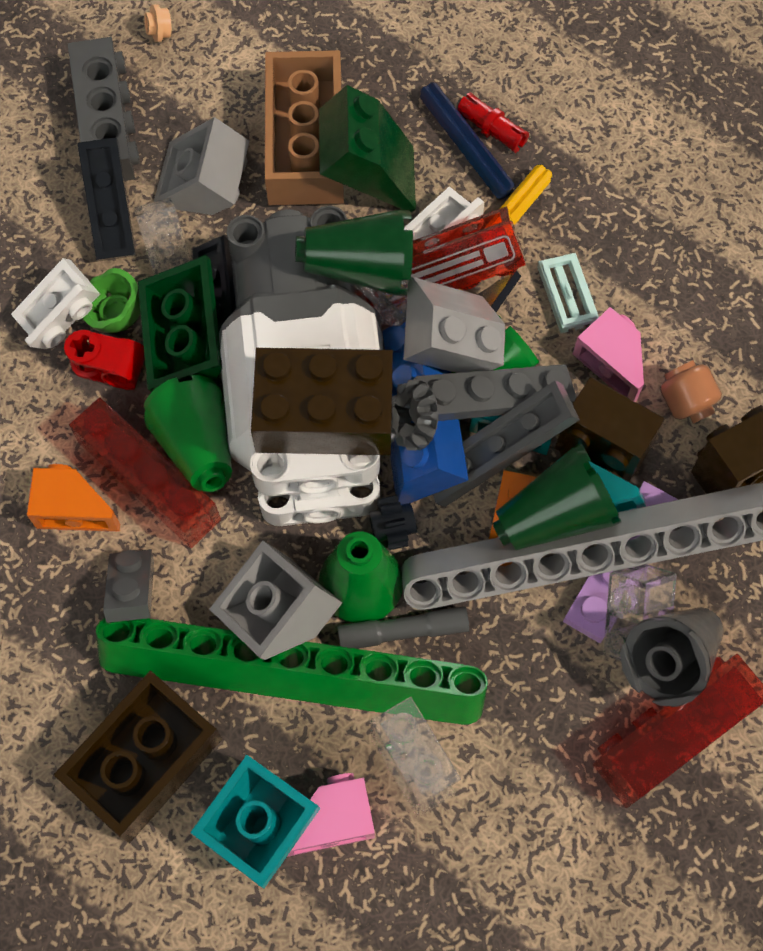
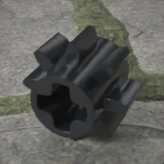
M397 495L377 499L378 510L369 512L373 536L379 542L386 541L389 551L407 547L408 535L417 533V525L411 503L401 504L398 501Z

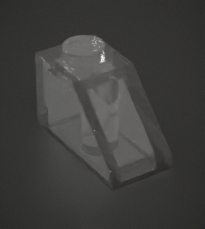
M171 197L134 208L154 275L191 261Z

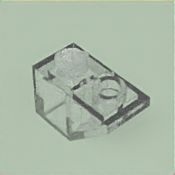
M647 564L610 572L603 655L621 661L620 652L622 645L636 624L648 618L674 612L677 573Z

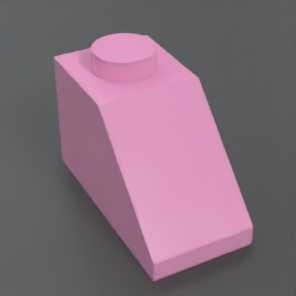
M609 307L577 337L573 355L613 390L636 402L644 385L641 334L627 316L619 315Z
M353 773L339 774L327 778L328 785L317 788L310 800L317 804L320 810L288 856L375 838L364 777L354 779Z

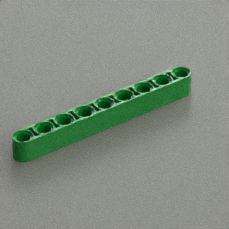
M104 618L96 626L99 663L103 669L111 673L144 678L151 670L163 681L460 725H469L477 722L483 713L488 686L487 676L479 668L470 665L313 642L302 643L263 660L231 630L149 618L106 623Z

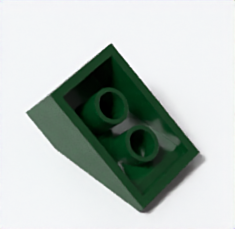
M346 85L319 108L320 175L400 209L414 212L416 210L413 145L378 99Z

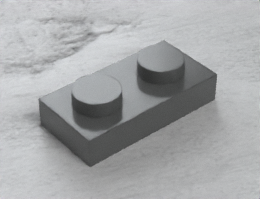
M152 549L126 550L120 553L109 554L103 607L106 623L151 618L154 575Z

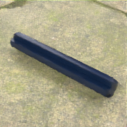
M431 82L420 90V99L492 193L500 200L511 195L514 191V182L438 84Z

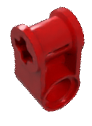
M89 330L73 332L64 343L65 354L70 360L72 371L77 376L107 383L113 387L125 390L136 388L145 361L144 346L131 339L115 338Z

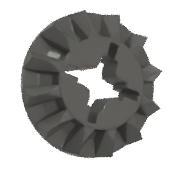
M408 380L407 383L398 384L397 395L392 397L391 433L396 434L395 440L397 445L404 446L407 450H422L429 445L435 435L438 424V405L435 394L427 383L421 380Z

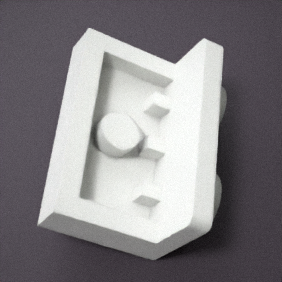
M448 187L404 227V230H413V256L421 263L426 264L454 254L458 244L466 236H474L484 223L483 211L485 202L477 197L470 203L451 187ZM451 257L442 259V260H440V261L445 262V261H447L448 259H450ZM437 261V262L431 263V264H429V265H426V267H428V268L434 267V266H435L436 264H438L440 261Z
M62 258L11 315L28 333L25 342L30 347L41 349L53 348L66 337L65 331L76 320L82 319L91 311L93 307L92 302L100 293L71 260Z

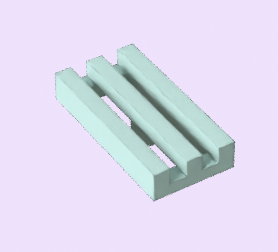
M576 253L538 262L537 268L560 333L568 332L571 328H575V330L581 329L584 325H591L599 318ZM568 264L586 312L584 315L579 313L563 265ZM550 268H554L571 318L566 316Z

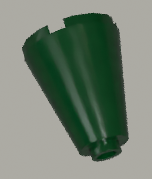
M396 210L306 227L304 236H296L295 262H302L305 272L395 296H406L408 289L401 286L402 280H411L413 230H404V219H412L409 210Z
M581 443L571 448L496 511L499 520L492 524L503 546L512 543L515 550H520L613 527L621 523L617 509L598 472L596 473L595 469L591 467L589 463L591 459Z

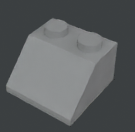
M215 117L169 142L153 205L160 208L214 215L226 208L232 207L240 194L239 184L242 172L247 164L246 154L250 141Z
M411 277V280H408L404 360L455 373L487 371L504 365L505 323L483 296Z
M262 541L209 610L259 658L266 660L316 638L342 602L291 558L265 541Z

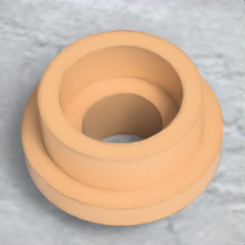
M152 4L150 12H145L144 14L145 31L147 35L153 36L154 42H162L163 38L171 37L170 13L168 8H160L158 4Z

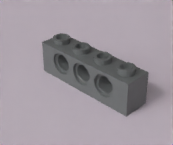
M112 36L67 43L80 142L117 138L124 180H134V165L140 164L136 141L130 142L129 134L136 132L131 110L125 111V104L131 103L127 80L121 81L120 74L127 73L123 52L115 51Z

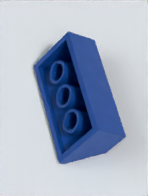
M406 319L382 330L384 350H393L392 397L397 395L398 384L407 383L408 380H413L416 376L451 373V371L404 360ZM459 419L438 421L432 441L422 450H407L406 447L397 445L395 439L391 444L390 460L395 495H397L398 501L401 504L415 502L469 480Z

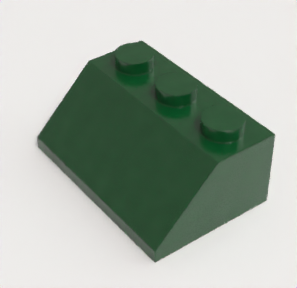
M205 255L138 281L147 389L152 392L159 385L176 377L179 382L192 380L191 375H202L216 382L222 370L211 259Z

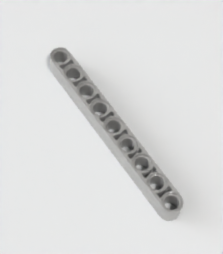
M763 483L618 512L621 523L613 527L520 550H515L512 543L503 546L498 537L416 554L409 557L401 567L404 599L412 608L427 610L762 541L763 512H760L763 511ZM683 526L679 530L673 531L675 528ZM636 535H640V536H639L638 538H636V539L629 540L631 537H634V536H636ZM597 544L593 548L586 549L590 545ZM555 553L553 556L543 558L547 554ZM506 562H512L510 565L500 566ZM469 571L465 575H458L460 572ZM420 580H427L425 583H415Z

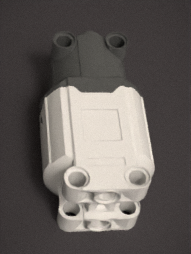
M335 206L320 207L314 211L311 217L296 210H281L273 213L263 222L252 215H241L231 220L227 226L226 234L231 253L236 309L221 326L219 343L229 452L236 462L251 471L255 487L258 489V501L262 516L267 523L274 526L326 523L336 519L369 515V512L377 509V499H380L378 474L381 455L256 453L251 434L256 347L384 350L380 317L372 306L356 295L355 285L305 272L303 263L295 262L296 236H304L306 227L348 220L346 214ZM391 433V444L394 441L396 434ZM357 487H366L372 492L364 498H357L351 494L352 490ZM275 497H284L289 500L281 508L268 506L269 501Z

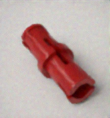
M471 92L467 93L466 97L464 96L458 104L457 110L459 113L482 129L481 133L486 137L491 135L514 153L520 150L518 146L522 148L526 144L529 132L511 122L499 108L493 109Z

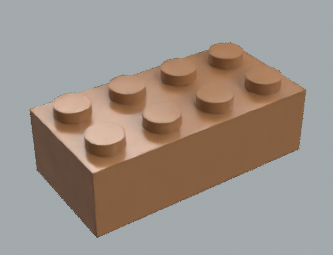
M340 50L265 52V185L268 205L344 204V185L320 175L319 108L342 90Z

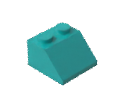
M246 755L190 833L265 889L316 816L320 807Z

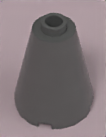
M703 607L648 618L636 624L629 632L620 652L622 670L631 687L638 693L643 691L654 699L653 703L660 706L678 707L693 701L703 692L709 681L724 634L723 624L713 611Z

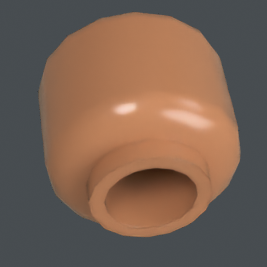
M694 360L664 374L666 381L661 385L660 391L675 419L682 420L690 417L694 424L715 413L712 405L720 401L722 392L708 366L704 364L696 366Z

